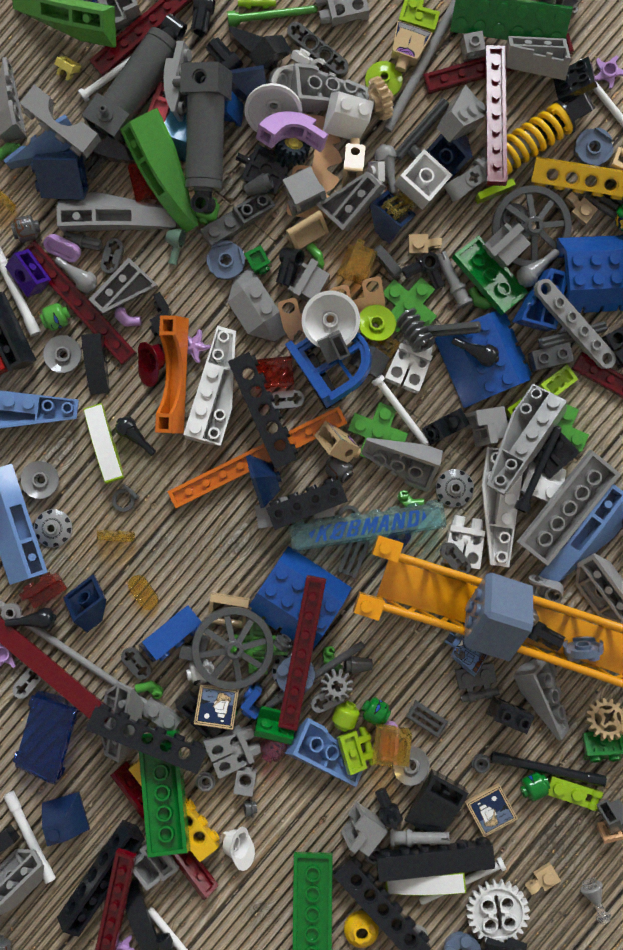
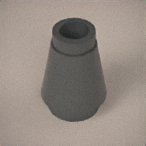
M262 173L244 185L248 196L270 192V189L274 188L269 173Z
M351 656L344 661V671L350 675L373 669L372 659Z

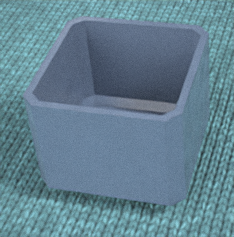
M491 572L486 574L466 604L464 644L466 647L510 662L533 628V586Z

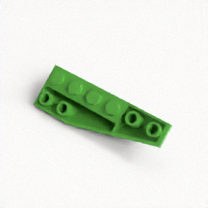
M12 0L13 9L79 41L116 47L115 6L84 0Z
M158 108L129 121L120 131L140 172L170 216L185 230V233L190 232L199 224L195 211L191 207L189 191L185 188V177L175 144Z

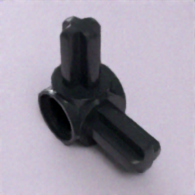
M433 252L416 258V262L402 268L405 278L421 272L422 274H428L434 289L444 286L438 270L440 268L439 257ZM426 257L432 260L431 267L425 264Z
M380 788L375 794L381 806L379 809L381 820L386 828L396 830V826L403 821L397 804L391 802L387 790Z

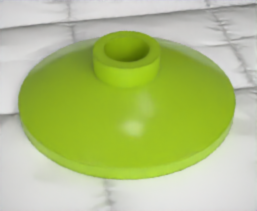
M379 61L368 69L365 76L366 87L369 86L368 81L371 78L386 75L388 78L384 80L385 84H387L389 90L395 96L402 87V73L395 69V64L388 61Z
M370 305L361 311L359 330L364 337L372 341H384L394 333L396 319L388 308L382 305ZM376 323L379 327L375 328L372 324Z

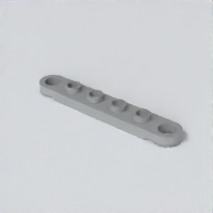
M542 279L535 283L534 294L542 301V304L585 353L595 361L596 365L601 369L613 367L616 362L615 353L554 283L549 279ZM542 284H545L548 288L546 295L541 291ZM604 354L608 355L607 357H609L607 364L603 362Z

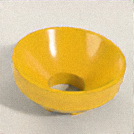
M355 911L347 917L344 923V934L351 945L365 948L376 941L379 926L365 911ZM365 929L368 934L365 938H358L356 935L357 930Z

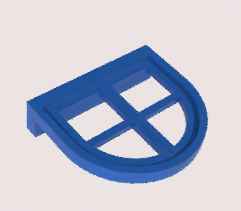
M358 332L352 340L355 344L348 347L350 355L358 350L361 353V363L353 377L342 360L339 359L328 364L326 361L315 368L305 354L307 350L315 346L308 338L296 345L292 340L285 344L326 408L357 389L370 372L372 364L371 351L364 337ZM336 364H339L349 378V381L331 392L320 375Z

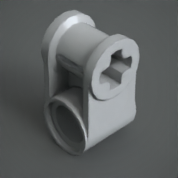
M538 575L529 576L528 581L529 585L533 586V595L556 603L561 602L564 587L560 582ZM550 591H557L559 594L554 595Z

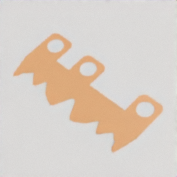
M306 114L316 119L315 126L323 131L326 116ZM328 134L325 148L321 152L316 149L314 150L312 166L297 164L293 167L292 175L298 169L311 167L320 185L324 187L325 192L332 190L339 182V178L329 172L327 168L342 162L339 151L333 146V144L341 142V139L338 136ZM287 205V214L292 216L289 205ZM318 206L296 215L297 217L307 218L320 210L324 218H329Z
M379 276L365 279L362 282L364 297L353 300L359 310V314L370 305H382L385 307L382 279ZM370 281H376L379 284L378 289L374 292H369L366 288ZM348 285L333 287L330 290L337 291L338 289H344L346 291V295L351 298L350 289ZM290 298L280 301L278 309L283 329L290 341H293L294 335L298 330L304 333L302 313H300L297 299ZM291 302L294 304L295 309L292 313H285L282 307L285 303ZM331 315L326 318L328 322H332L334 319Z

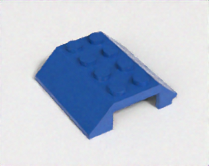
M623 235L557 238L558 258H564L567 293L564 296L575 309L581 313L583 307L584 313L599 312L601 307L602 312L617 311L619 306V310L623 311Z
M495 311L470 321L480 322L481 331L479 333L438 336L434 338L463 409L531 380L530 376H532L528 364L523 363L526 359L521 347H516L518 340L513 329L508 328L511 324L506 313L501 316ZM456 337L468 343L493 345L499 351V361L492 367H485L467 351L453 345L452 339Z
M288 546L249 607L252 608L251 611L261 618L265 616V623L275 630L280 626L282 628L280 633L287 635L293 641L295 639L306 576L311 575L325 578L326 584L313 646L314 649L341 609L352 587Z

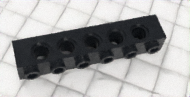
M247 352L229 360V366L275 469L297 460L295 455H298L297 449L294 444L290 445L288 437H291L287 427H282L280 420L283 419L279 409H274L272 402L275 401L270 390L266 391L264 384L267 381L263 372L259 374L256 366L259 363L255 354L251 356ZM246 369H251L254 372V376L250 380L243 377V372ZM256 386L262 390V394L258 398L251 395V389ZM262 404H266L270 408V412L266 416L261 415L258 411ZM269 422L277 424L278 430L275 433L267 431L266 426ZM277 440H283L286 444L285 449L277 451L274 443Z
M101 703L100 706H95L85 730L198 774L207 750L203 748L204 744L194 740L192 743L185 741L186 737L177 733L174 736L167 733V729L156 726V728L148 726L149 722L138 718L137 721L130 719L131 715L123 711L115 713L111 711L112 707ZM109 717L114 718L116 725L112 728L106 727L104 724L105 719ZM126 725H132L135 731L131 735H126L123 732V728ZM146 732L153 735L152 741L148 743L141 739L142 735ZM163 740H169L171 747L163 750L160 747V743ZM183 747H187L190 750L189 755L186 757H181L178 754L179 750Z
M125 820L121 821L57 916L63 933L77 937L81 935L107 896L116 850L121 848L136 853L145 840L138 825Z
M349 854L333 870V876L400 950L431 949L428 942L430 938L423 930L419 932L415 928L417 925L409 915L406 917L402 913L403 908L397 901L392 902L389 899L390 894L383 886L379 888L375 883L377 881L376 878L369 871L366 873L362 869L363 864L357 857L353 859ZM358 874L361 876V879L358 882H353L351 877ZM368 889L375 891L370 897L364 895ZM386 904L388 907L385 911H379V905ZM394 919L401 920L399 926H393L391 922ZM407 934L414 935L412 940H405Z

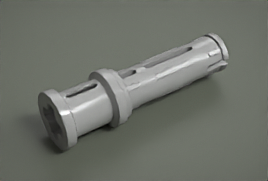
M443 251L442 254H437L439 265L451 287L449 292L451 295L453 294L458 304L457 308L460 309L472 303L473 299L469 298L465 290L466 285L460 282L447 252Z
M410 829L406 831L390 830L391 847L395 845L411 847L413 844L450 845L449 832H412Z

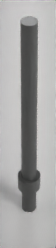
M362 641L358 642L315 671V680L365 648ZM280 691L278 696L267 702V707L274 708L283 702L284 691Z

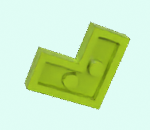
M404 0L398 21L434 33L440 12L423 7L424 0Z

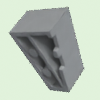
M508 36L506 68L566 80L571 60L566 39Z
M465 85L451 101L437 129L448 142L476 130L486 119V105L479 101Z
M365 172L339 191L332 193L331 196L315 205L342 230L349 232L386 186L373 174Z
M128 258L89 298V301L103 314H107L157 288L158 285Z

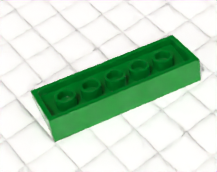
M170 730L167 733L174 736L175 733L180 734V730ZM146 733L142 735L141 739L148 743L152 741L153 735ZM163 740L160 743L161 749H169L171 742ZM180 749L178 754L182 757V752ZM139 751L147 856L149 858L188 853L190 851L183 768Z

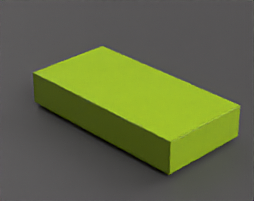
M508 179L506 186H492L478 192L475 197L477 205L513 190L516 185L514 179Z

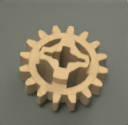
M381 76L371 78L368 81V100L374 102V113L379 116L380 120L384 121L393 116L394 97Z
M602 698L601 703L595 700L594 705L591 704L588 707L590 711H587L585 715L589 718L585 723L591 725L588 728L589 731H595L594 737L599 734L601 741L607 737L608 741L611 742L613 738L618 740L621 737L620 734L623 735V709L619 708L621 703L618 702L615 705L613 704V699L607 702L605 698ZM610 715L608 722L604 725L606 717Z

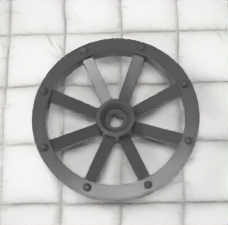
M524 186L512 191L498 204L492 218V236L502 228L500 227V219L504 209L523 222L521 224L524 228L522 230L524 232L523 235L526 239L529 236L531 237V261L517 257L511 262L520 267L538 261V235L553 250L557 249V243L543 228L563 227L561 238H569L571 236L572 222L568 207L559 195L542 186ZM532 193L549 199L538 216L535 213ZM525 194L529 217L513 207L509 202L517 196ZM553 204H555L562 220L543 222V218ZM531 223L536 224V229H532Z
M225 607L212 612L202 620L194 633L191 651L195 667L206 681L223 689H240L253 684L267 671L273 657L274 643L269 627L256 613L242 607ZM233 614L249 618L237 639L234 637L230 615ZM223 616L228 634L227 641L207 628L213 621ZM255 621L260 626L265 637L242 644ZM203 633L221 644L223 648L199 652V644ZM266 644L262 663L244 652V650ZM232 646L237 647L236 652L230 651ZM225 655L212 674L204 668L200 660L201 658ZM240 657L258 668L244 679L241 677ZM232 659L236 681L218 679L219 674Z

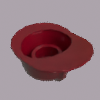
M141 342L138 346L139 376L144 385L153 387L158 381L159 370L165 366V354L161 344L150 345L147 342Z

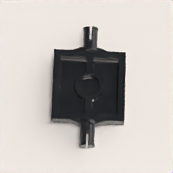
M259 144L256 145L254 152L249 157L238 153L235 159L245 164V171L241 180L249 183L262 173H269L274 188L270 189V192L267 193L274 196L277 195L279 188L283 185V179L289 177L288 169L291 163L289 165H286V161L282 163L280 161L281 158L277 159V154L274 151Z

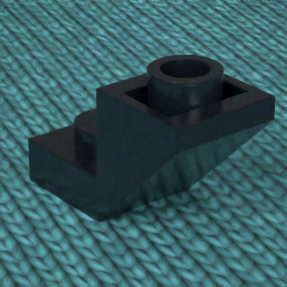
M160 292L153 295L156 300L153 304L157 311H162V313L150 319L152 325L149 326L155 337L159 336L160 316H171L172 313Z
M459 408L423 427L422 430L430 445L465 428L470 423L462 408Z

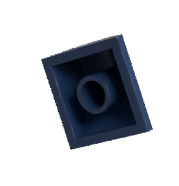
M264 65L230 70L232 71V92L244 102H246L247 97L255 88L266 84Z
M440 134L426 150L452 174L446 184L473 157L469 139L466 135L448 142Z
M388 190L370 204L374 230L383 241L389 244L399 236L416 216L412 210Z
M247 455L246 459L250 477L260 507L264 508L280 491L279 482H282L279 471H275L273 464Z
M92 574L63 597L73 622L87 633L102 622L107 600L96 576Z
M80 791L42 802V829L47 847L68 841L90 829Z

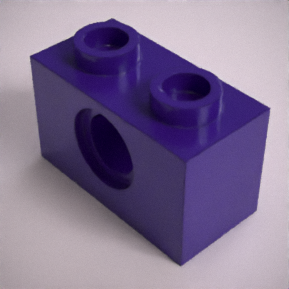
M29 249L14 253L5 266L27 297L42 293L51 281Z

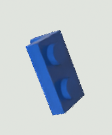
M258 682L254 686L251 684L246 689L240 706L241 712L250 719L252 717L255 720L258 717L259 708L253 703L261 695L263 688Z

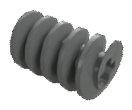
M411 308L398 318L396 324L400 328L401 333L404 334V338L408 340V344L412 346V351L419 353L432 347L435 339H430L432 334L430 332L426 333L428 327H423L424 321L420 320L421 316L416 314L417 310L415 308Z

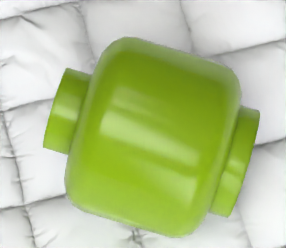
M351 701L338 704L332 716L334 726L344 732L354 729L360 712L356 708V704Z

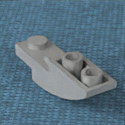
M177 41L173 58H166L163 77L168 106L179 122H183L184 114L187 111V96L180 92V87H174L172 81L173 79L180 78L181 63H189L192 59V52L185 41Z

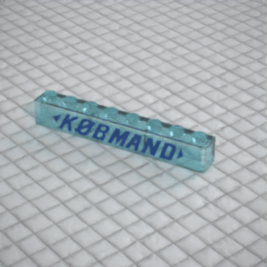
M430 500L425 505L412 503L408 504L406 508H399V506L389 507L388 511L374 509L370 510L369 514L361 515V512L350 514V517L342 518V515H338L326 521L319 518L307 524L295 522L293 526H289L292 550L293 552L372 540L376 539L377 535L391 537L446 528L447 523L443 502Z

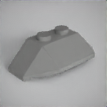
M251 268L240 273L233 280L228 304L248 335L274 342L286 335L279 309Z
M594 553L578 562L575 585L598 616L623 624V579L610 561Z
M118 682L105 692L104 703L112 707L115 713L123 711L131 715L130 719L135 721L138 718L141 719L144 702L133 688ZM110 718L105 726L112 728L116 725V721L114 718ZM126 725L123 728V732L126 735H131L135 731L132 725ZM101 736V741L105 748L103 749L104 755L118 763L121 762L131 748Z
M15 849L0 864V915L14 909L42 882L44 864L36 850Z

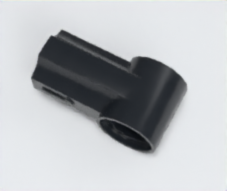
M194 0V14L191 24L192 33L198 36L207 35L210 18L215 10V0Z
M218 37L209 41L206 50L216 62H220L229 70L243 67V63L238 55L233 51L231 52Z
M287 246L281 249L279 254L281 265L276 279L277 283L293 286L297 268L304 262L305 254L303 250Z
M540 621L533 626L528 638L541 642L557 652L562 647L565 639L564 636L551 630Z

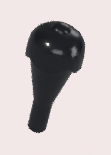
M456 337L452 339L453 345L467 351L485 367H492L499 361V351L493 345L468 343Z
M124 416L117 419L115 431L119 436L125 437L141 446L150 456L155 454L156 450L145 440L132 417Z
M41 608L39 611L21 618L6 619L5 626H28L47 630L54 626L57 617L52 609Z

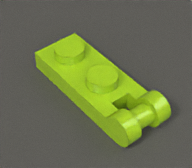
M550 775L549 796L598 812L596 804L603 797L604 793L602 791ZM587 794L592 795L591 801L586 800Z

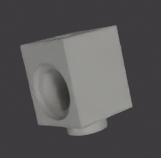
M483 31L463 34L460 46L464 62L484 56L486 46Z
M247 764L237 770L233 794L253 796L257 768ZM247 775L250 777L251 781L248 783L242 782L241 777Z

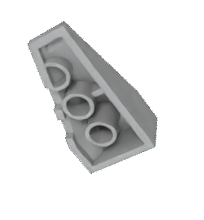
M7 57L2 58L0 74V137L4 142L27 138L13 68Z
M295 63L293 67L290 89L300 99L302 111L304 112L327 111L331 93L338 91L368 100L369 89L349 79L344 81L335 77L336 74L332 72L328 74L320 71L319 67L315 65Z
M367 438L361 451L362 455L377 465L388 468L392 475H398L403 478L404 482L409 486L428 492L440 467L443 453L442 450L425 444Z
M535 658L522 664L513 676L522 695L558 740H562L569 730L565 707L560 704L559 694H561V688L557 687L555 677L558 676L554 664Z

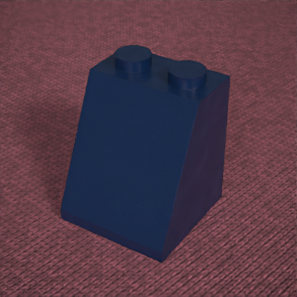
M73 151L36 154L33 161H31V169L36 174L35 187L36 191L40 192L41 198L85 199L89 185L82 154L78 156Z

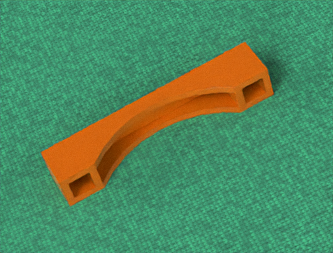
M160 316L159 336L165 353L166 379L163 397L156 412L155 432L184 434L189 318L181 316Z

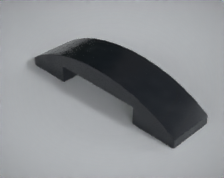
M135 879L131 881L125 907L129 923L141 950H160L156 943V939L160 935L156 933L145 904V895L140 881Z

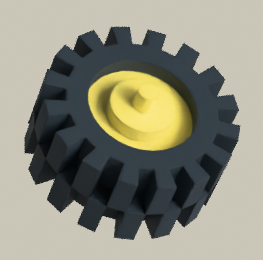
M286 138L275 145V154H277V159L281 158L280 161L282 163L286 161V165L292 163V166H296V163L302 165V162L305 163L308 158L311 146L296 138Z

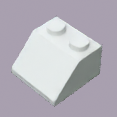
M340 91L331 93L323 131L327 134L349 140L355 137L361 138L370 122L374 102Z
M424 149L400 175L394 185L423 210L451 178L452 174Z
M534 461L523 472L520 492L523 494L537 467ZM560 470L550 479L543 472L532 497L548 503L565 481L566 470Z

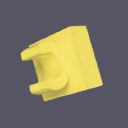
M67 56L57 57L54 64L59 67L57 69L58 76L63 75V72L66 71L67 76L65 80L67 81L73 78V73H79L82 66Z

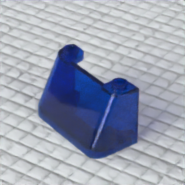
M39 690L29 700L30 712L20 748L14 755L13 763H15L16 768L47 783L56 785L64 775L66 768L63 767L66 762L65 756L73 727L77 722L78 712L81 711L64 697Z

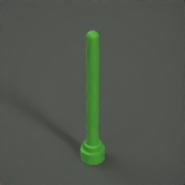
M311 5L239 14L235 10L227 11L229 27H237L240 22L317 13L318 7Z

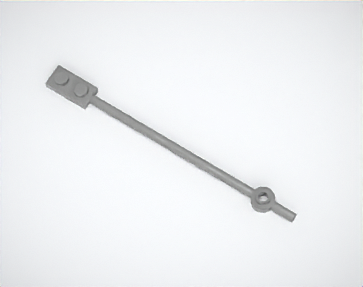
M0 600L1 616L4 620L23 617L22 608L19 604H6ZM9 610L13 611V616H9ZM25 626L110 685L114 686L120 682L47 631ZM140 696L144 702L142 715L158 726L167 729V731L177 728L183 716L158 699H154L153 696L149 700Z

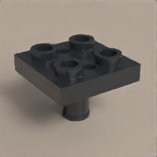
M589 56L569 66L566 80L553 78L557 98L562 103L586 92L588 94V91L598 87Z

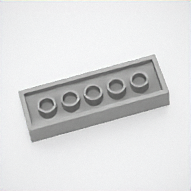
M589 450L517 542L548 566L617 480L620 473L593 450Z

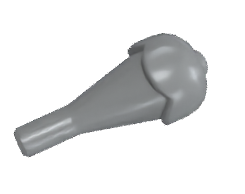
M381 144L375 151V161H385V176L388 180L391 194L398 193L397 186L394 185L396 182V151L391 145Z
M554 249L544 258L530 265L522 266L517 271L518 283L524 287H531L537 283L538 277L547 265L559 255V251Z
M56 257L55 263L67 272L75 282L77 289L83 293H89L96 288L97 278L92 272L74 267L62 258Z

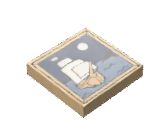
M200 684L194 724L233 730L239 690Z
M499 783L465 801L484 837L518 819Z

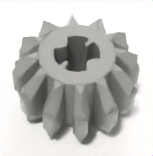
M331 669L332 676L326 672L325 677L328 680L321 679V683L326 685L321 687V691H327L324 695L325 698L332 695L331 702L335 701L336 696H338L339 702H342L341 695L348 699L349 695L346 691H353L352 687L347 686L351 685L353 680H346L349 677V673L344 674L342 677V669H339L338 675L335 669ZM334 681H338L339 684L342 683V686H339V690L331 687V685H334Z

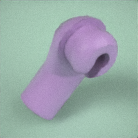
M116 308L115 318L123 326H141V316L130 317L126 313L125 308Z

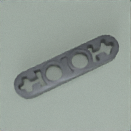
M292 22L288 26L287 34L290 41L299 48L308 51L310 57L314 60L320 58V54L324 51L330 54L331 57L325 60V65L319 63L326 70L336 74L335 77L342 78L348 73L347 60L299 22ZM299 29L300 35H298L297 33L293 35V30L297 31ZM308 40H313V41H315V43H316L315 47H313V48H308V47H306V45H305L306 41H308ZM341 64H342V65H343V70H342V69H339V70L337 71V70H336V68H337L336 65L341 66Z

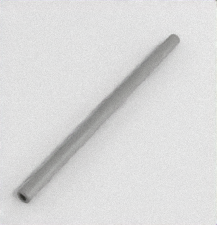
M452 0L399 97L394 111H392L393 116L385 123L383 128L387 132L391 133L450 25L455 0Z

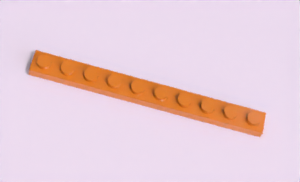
M338 406L290 430L291 437H288L290 445L294 444L297 449L316 440L314 435L325 421L337 428L346 425L347 421L340 407ZM277 440L274 443L277 451L285 449L286 444L283 440ZM262 444L167 491L175 508L177 509L249 473L247 455L271 462L272 460L265 445Z

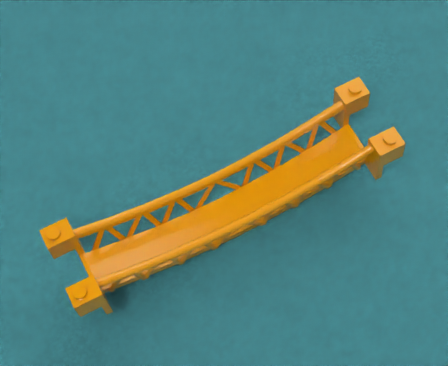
M377 535L371 554L388 559L377 596L359 591L353 612L379 621L382 611L465 636V626L457 621L465 623L466 604L481 583L482 578L403 554L401 551L404 543ZM533 595V609L537 611L539 621L547 625L551 630L564 636V642L568 640V643L573 642L575 637H594L596 642L603 641L604 653L600 655V660L598 661L579 659L586 663L578 664L567 660L566 655L564 656L563 645L557 652L541 642H536L528 637L517 653L623 688V624ZM396 602L402 603V604H405V605H408V606H412V607L409 608V609H406V608L402 607L401 605L397 604ZM426 611L431 612V613H435V614H438V615H441V616H444V617H443L442 619H439V618H437V617H435V616H433V615L427 613ZM535 646H538V647H541V648H544V649H547V650H550V651H553V652L545 653V652H543L542 650L538 649V648L535 647ZM601 668H604V669L610 670V671H612V672L618 673L619 675L613 676L612 674L606 672L605 670H603V669H601Z

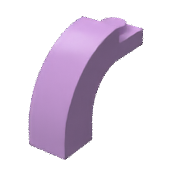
M285 111L274 113L260 122L256 139L272 149L283 139L296 138L321 152L325 148L328 134L315 126L316 119L299 112Z

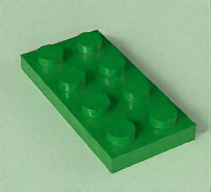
M478 235L451 258L502 316L529 292L523 285L518 283L516 277L507 267L502 269L487 254V251L482 247L486 242Z

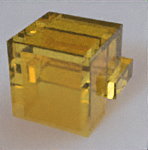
M359 238L355 246L348 244L340 268L337 271V276L362 285V282L368 279L378 251L364 246L365 241Z
M376 724L372 765L392 767L393 763V765L409 767L412 742L410 729Z

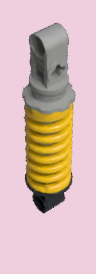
M587 92L574 98L567 105L559 100L554 101L546 111L540 112L537 117H532L529 122L523 123L520 128H516L511 134H507V175L512 173V166L517 169L520 168L521 161L524 163L529 162L530 156L536 157L538 155V150L544 152L547 149V145L553 146L555 144V139L562 140L564 134L571 135L575 132V120L595 109ZM486 147L482 150L483 157L474 160V167L444 185L453 202L466 195L482 182L486 183ZM474 176L473 181L470 182L469 178Z

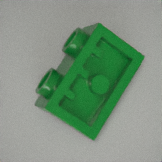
M265 706L260 707L258 717L256 718L254 736L292 745L294 730L278 727L281 710Z
M585 732L582 734L585 749L584 760H590V763L601 762L602 759L616 762L620 761L623 757V735L620 734L621 737L618 740L613 738L609 742L607 737L601 741L599 734L594 737L595 732Z

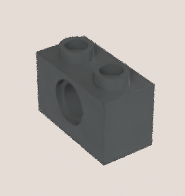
M570 342L531 351L527 354L532 373L566 365L574 361Z

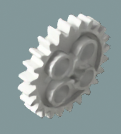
M492 879L491 885L485 881L484 888L478 885L480 891L472 890L475 897H468L471 904L466 905L467 910H469L466 912V916L469 918L468 923L469 926H472L473 933L477 932L479 939L484 936L485 943L487 937L504 942L505 939L508 940V937L512 936L517 940L516 933L523 934L521 927L528 926L524 920L530 919L527 914L530 909L526 906L528 901L526 898H523V892H518L519 889L516 885L512 887L510 881L504 885L502 879H500L499 884H496L495 880ZM495 895H497V904L500 908V910L498 911L499 919L501 922L500 929H498V919L496 917L497 908L494 899ZM506 898H509V899H510L509 903H507V904H503V903H502L504 899H506ZM485 901H491L490 905L483 906ZM507 918H512L510 923H504ZM488 920H493L491 925H485Z

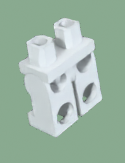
M404 339L397 349L384 381L399 387L407 369H409L401 388L418 394L433 357L431 355L433 346L417 353L412 351V346L408 344V340Z
M454 515L452 524L448 525L446 543H454L470 561L471 568L480 569L485 537L483 520L472 518L471 526L467 528L464 527L465 517ZM446 547V553L444 554H449L454 558L455 555L452 553L454 548ZM442 557L441 562L447 563ZM458 559L456 560L459 566L465 567L466 562L462 563Z

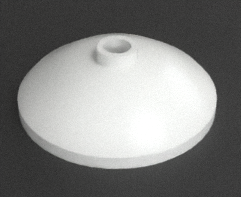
M269 83L255 88L249 94L244 111L248 124L257 132L259 123L266 117L285 111L302 113V105L298 96L290 88L281 84Z
M338 291L320 292L313 296L303 309V331L309 341L317 347H320L317 342L318 339L337 330L340 331L347 345L354 339L359 330V310L354 301L344 293ZM329 315L334 317L332 322L326 320Z

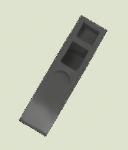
M267 192L256 194L233 207L231 212L201 228L200 233L211 248L223 240L227 241L252 225L273 209L275 204Z

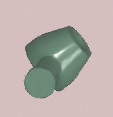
M172 229L166 233V242L173 246L170 260L168 261L169 264H178L179 251L184 246L186 233L183 229Z

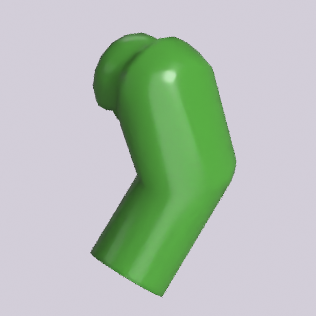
M10 142L4 144L0 148V161L13 153L21 145Z
M313 242L309 243L306 247L307 251L318 261V267L323 270L325 263L322 252Z
M477 287L468 290L475 307L481 309L493 307L484 296H480Z
M406 490L399 492L398 501L406 509L424 508L423 498L413 499Z
M327 646L322 651L324 665L335 658V649L332 646ZM339 664L338 666L333 668L335 669V672L337 674L339 669H342L343 665Z
M150 680L135 685L137 694L148 691L154 699H160L163 695V688L154 681Z

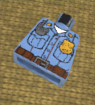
M450 632L445 643L454 648L450 655L451 658L475 677L487 654L467 648L464 644V635L459 638Z

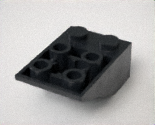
M431 769L404 820L425 832H444L460 811L469 793L466 787Z

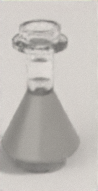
M594 877L585 879L581 883L580 892L595 905L598 913L596 920L600 924L609 923L611 921V914L605 912L602 904V882L597 881Z

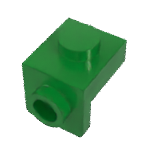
M261 245L244 253L256 275H263L270 271L269 268L272 267L271 261Z

